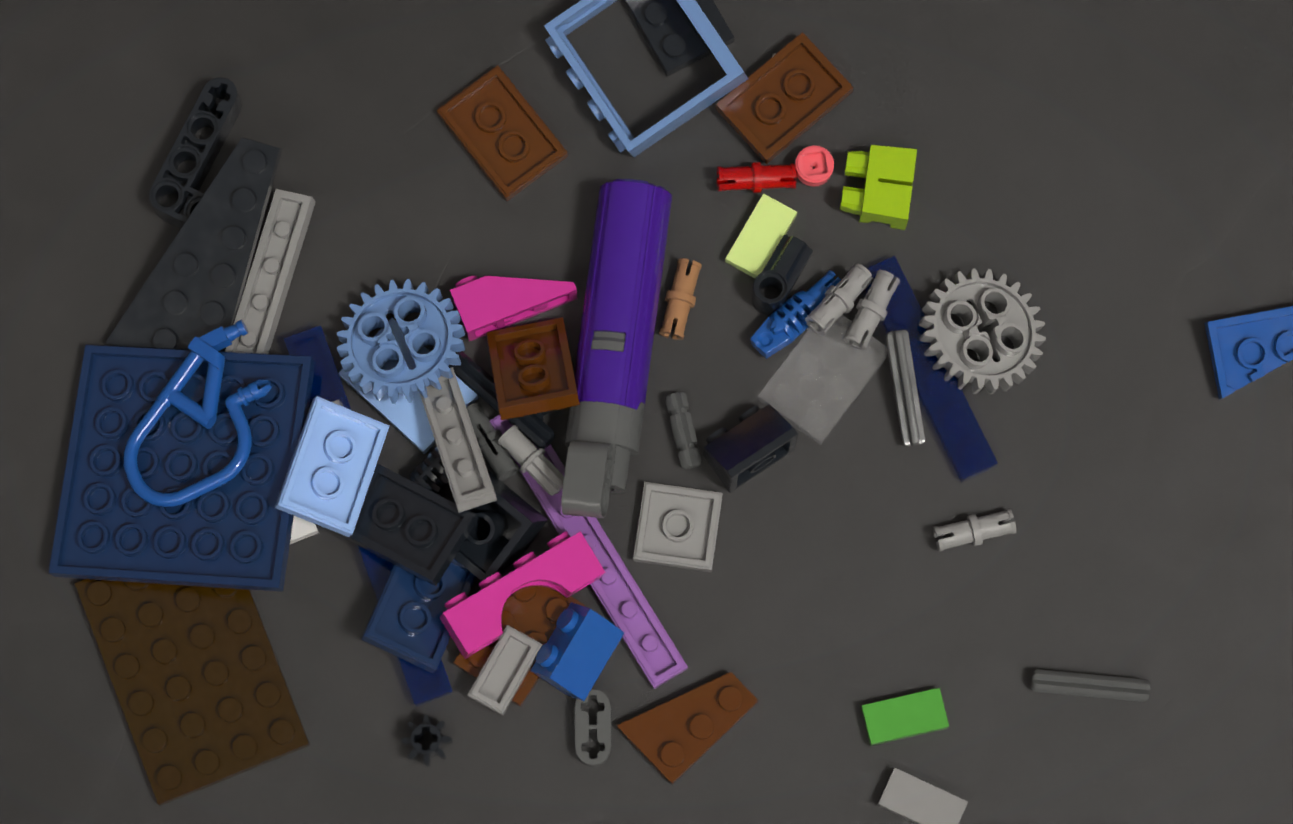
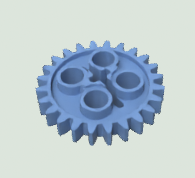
M410 279L405 281L403 289H398L395 281L390 280L389 291L385 292L377 284L375 285L376 296L372 298L364 292L361 293L364 304L361 307L356 304L349 305L354 317H342L341 321L347 330L337 332L340 342L344 343L337 347L340 357L344 358L340 363L345 372L350 371L348 377L351 383L356 384L360 382L359 387L363 394L373 389V394L378 401L383 398L385 393H388L392 404L396 403L399 394H404L408 403H412L413 392L419 391L424 398H427L428 392L426 387L429 385L441 390L442 387L438 378L443 376L452 379L453 375L448 366L461 365L459 355L455 352L465 351L463 340L459 339L465 336L463 326L458 324L462 320L458 310L452 311L454 307L450 298L442 300L443 297L438 288L429 294L426 282H422L414 290ZM413 312L420 313L419 317L414 321H404L408 314ZM388 313H393L416 364L413 370L408 368L386 318ZM373 329H384L379 336L368 337V334ZM425 345L435 346L428 354L418 353ZM398 361L395 368L382 370V367L387 362Z

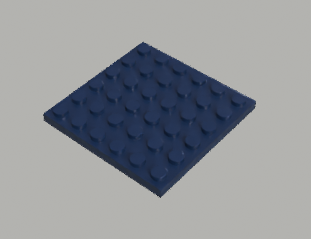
M85 345L49 574L53 577L283 592L294 515L276 509L275 505L309 412L316 361L310 356L220 352L225 357V365L215 424L210 429H206L171 405L142 442L137 458L138 468L145 483L153 490L161 493L180 491L222 470L234 457L238 445L237 431L225 405V400L228 396L238 392L237 388H244L258 379H267L272 386L269 393L258 400L250 402L248 406L241 405L252 435V447L249 458L240 473L226 484L185 504L162 507L146 502L134 492L124 470V450L133 430L156 401L157 396L191 350ZM206 361L202 362L181 391L201 406L208 368Z

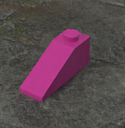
M477 276L466 277L455 284L456 288L450 290L455 309L458 310L469 342L487 335L486 332L503 329L578 299L577 288L574 282L484 276L479 279Z

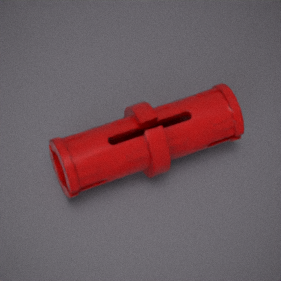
M752 162L751 166L717 167V175L719 176L717 177L718 192L752 189L753 193H761L762 189L796 188V180H794L796 178V166L794 163L790 165L761 166L760 162Z

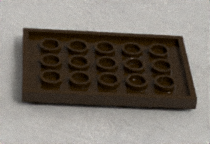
M84 579L75 583L159 806L311 746L250 590Z

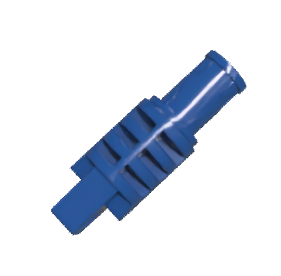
M829 270L806 292L802 290L800 292L797 291L772 313L750 338L753 347L767 359L792 343L809 328L805 318L826 297V290L832 285L836 286L841 279L837 277L834 280L836 274Z

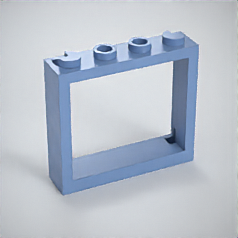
M580 0L544 25L550 34V37L545 40L557 59L564 55L571 68L566 70V73L576 88L580 90L585 86L592 97L587 102L588 106L599 121L604 118L607 119L613 128V131L608 133L620 153L627 149L633 157H636L748 80L745 72L696 0H677V2L727 75L636 138H634L566 36L617 0Z

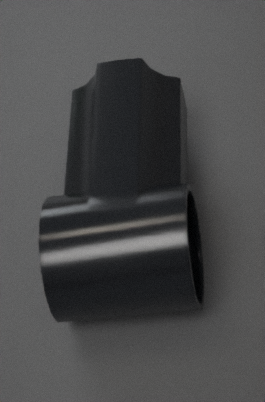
M784 235L764 270L756 277L753 284L752 304L760 313L771 315L786 302L789 293L813 254V250L804 241L795 236ZM771 286L776 288L780 295L775 299H768L760 293V290Z

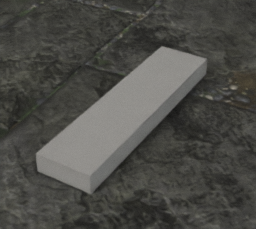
M452 367L450 368L453 375L452 379L443 376L438 378L442 387L441 390L429 385L426 387L428 397L424 398L421 394L420 396L458 512L460 513L496 501L497 498Z

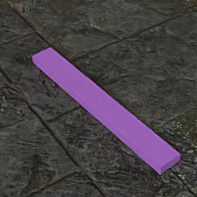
M500 415L490 420L495 430H500L502 434L513 426L507 420H501ZM550 444L544 449V456L564 476L565 467ZM513 458L515 463L521 468V465ZM520 471L557 533L560 535L567 531L570 537L581 531L597 557L605 574L590 584V587L613 624L625 632L622 639L653 689L687 670V664L595 517L563 515L561 507L562 490L551 496L527 471L525 473Z

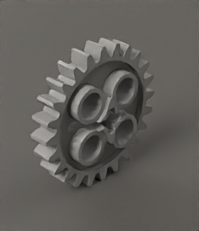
M975 268L967 274L966 278L960 271L955 274L952 281L946 278L939 285L940 290L935 288L929 295L932 302L928 301L922 308V311L928 316H924L919 321V326L928 329V331L921 335L919 340L931 343V346L924 355H936L938 359L932 367L933 370L945 367L947 369L944 376L945 381L950 380L953 376L958 377V389L960 390L969 382L972 384L973 394H977L983 385H985L989 395H992L998 389V386L1005 392L1013 386V382L1020 384L1026 378L1025 373L1030 374L1036 368L1033 361H1037L1043 355V352L1037 347L1046 341V337L1036 333L1045 326V322L1034 320L1033 318L1040 310V307H1028L1026 304L1032 294L1028 293L1020 296L1017 292L1021 283L1016 282L1011 287L1007 286L1006 274H1003L997 281L993 280L991 269H988L981 278ZM985 301L991 302L997 308L998 314L990 312L985 306ZM950 314L959 316L964 326L956 325L952 321ZM1001 336L1010 339L1014 349L1006 347L1002 343ZM967 349L977 352L980 362L972 360L967 354Z

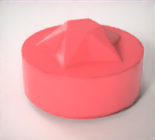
M808 146L802 149L795 161L796 176L805 185L813 187L823 185L830 179L834 169L832 155L828 150L820 146Z

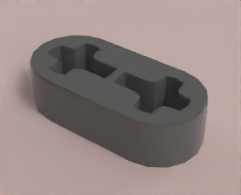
M591 689L585 701L576 699L575 702L576 755L581 763L589 767L603 765L611 754V705L606 694L596 689ZM589 698H597L598 705H604L605 707L604 711L597 713V725H589L588 712L581 711L582 706L588 705ZM589 731H597L598 744L605 745V751L598 752L596 759H590L589 753L582 751V746L589 744Z

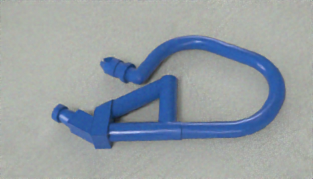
M239 320L235 325L225 328L221 326L199 338L194 337L188 345L191 352L131 433L124 450V470L134 492L146 502L162 507L185 504L231 481L245 466L251 452L252 435L241 405L248 406L250 402L266 396L272 388L270 381L267 379H258L244 388L239 387L237 388L238 392L228 396L225 400V405L237 431L238 445L234 457L222 470L180 491L161 493L153 490L145 483L140 474L137 461L142 442L171 405L206 429H210L215 424L225 365V357L218 351L232 345V341L239 336L248 334L243 320ZM206 361L208 368L201 406L181 391L202 362Z

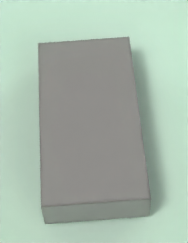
M507 625L469 691L468 697L504 716L534 663L539 649L543 645Z
M894 768L877 806L916 824H959L968 801Z

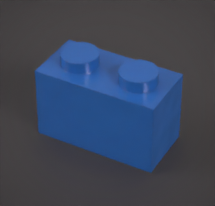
M571 602L568 608L558 617L557 627L548 642L539 649L536 655V662L530 671L565 695L585 701L625 632L591 608Z

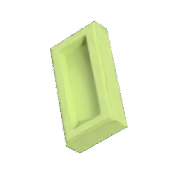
M763 193L725 258V262L756 279L764 270L782 237L788 232L797 216V211Z

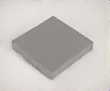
M644 482L633 561L712 572L723 493Z

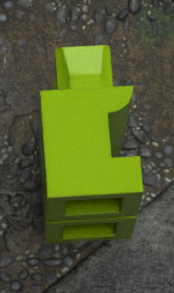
M871 145L869 152L848 151L845 175L865 178L864 189L843 186L840 210L860 215V222L862 223L874 221L890 224V228L906 230L917 149Z

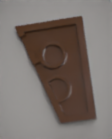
M729 672L617 725V728L664 778L673 785L757 705L759 700L732 672Z

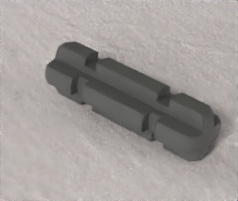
M684 392L669 394L666 396V406L668 413L672 414L670 416V423L676 448L680 449V452H678L680 465L683 469L698 467L701 465L702 459L699 448L695 447L697 445V438L691 413L687 412V409H689L687 396Z

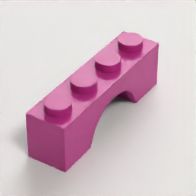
M567 531L547 543L550 550L536 557L534 552H530L513 563L516 569L504 577L501 576L500 572H497L479 583L482 589L469 598L463 592L444 604L447 611L443 612L440 619L464 659L501 637L503 634L501 624L502 609L508 597L516 591L529 586H544L568 598L597 581L605 574L603 567L581 531L570 537Z

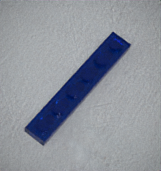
M893 256L867 268L873 278H875L878 270H884L900 279V283L886 308L888 313L884 321L881 322L887 333L896 330L908 331L918 396L961 483L996 467L998 462L962 390L958 389V382L955 376L945 381L944 376L947 369L942 367L933 370L932 368L938 360L936 355H924L931 346V343L919 340L921 335L928 331V329L919 326V321L925 315L896 257ZM872 283L866 288L867 293H868V291H869V289H870Z

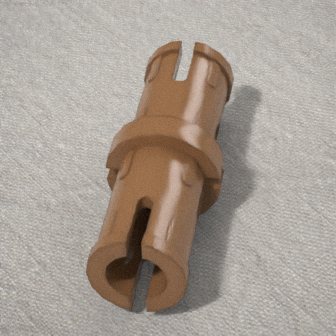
M685 258L677 260L672 289L666 293L665 301L668 302L662 327L659 331L661 336L669 338L672 325L675 323L676 326L672 337L674 340L684 339L689 310L694 308L696 303V297L693 295L699 272L702 268V264L693 260L689 274L686 275L689 259Z

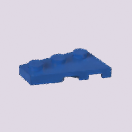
M1293 306L1204 323L1219 400L1293 360Z

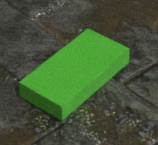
M940 688L861 706L870 746L949 728Z

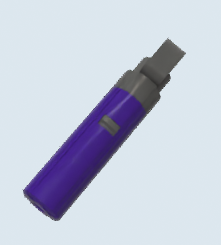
M615 179L600 186L574 372L580 405L572 406L569 409L565 446L568 448L561 499L563 515L605 518L608 511L610 493H626L630 457L638 456L672 204V194L660 185L650 184L647 181Z

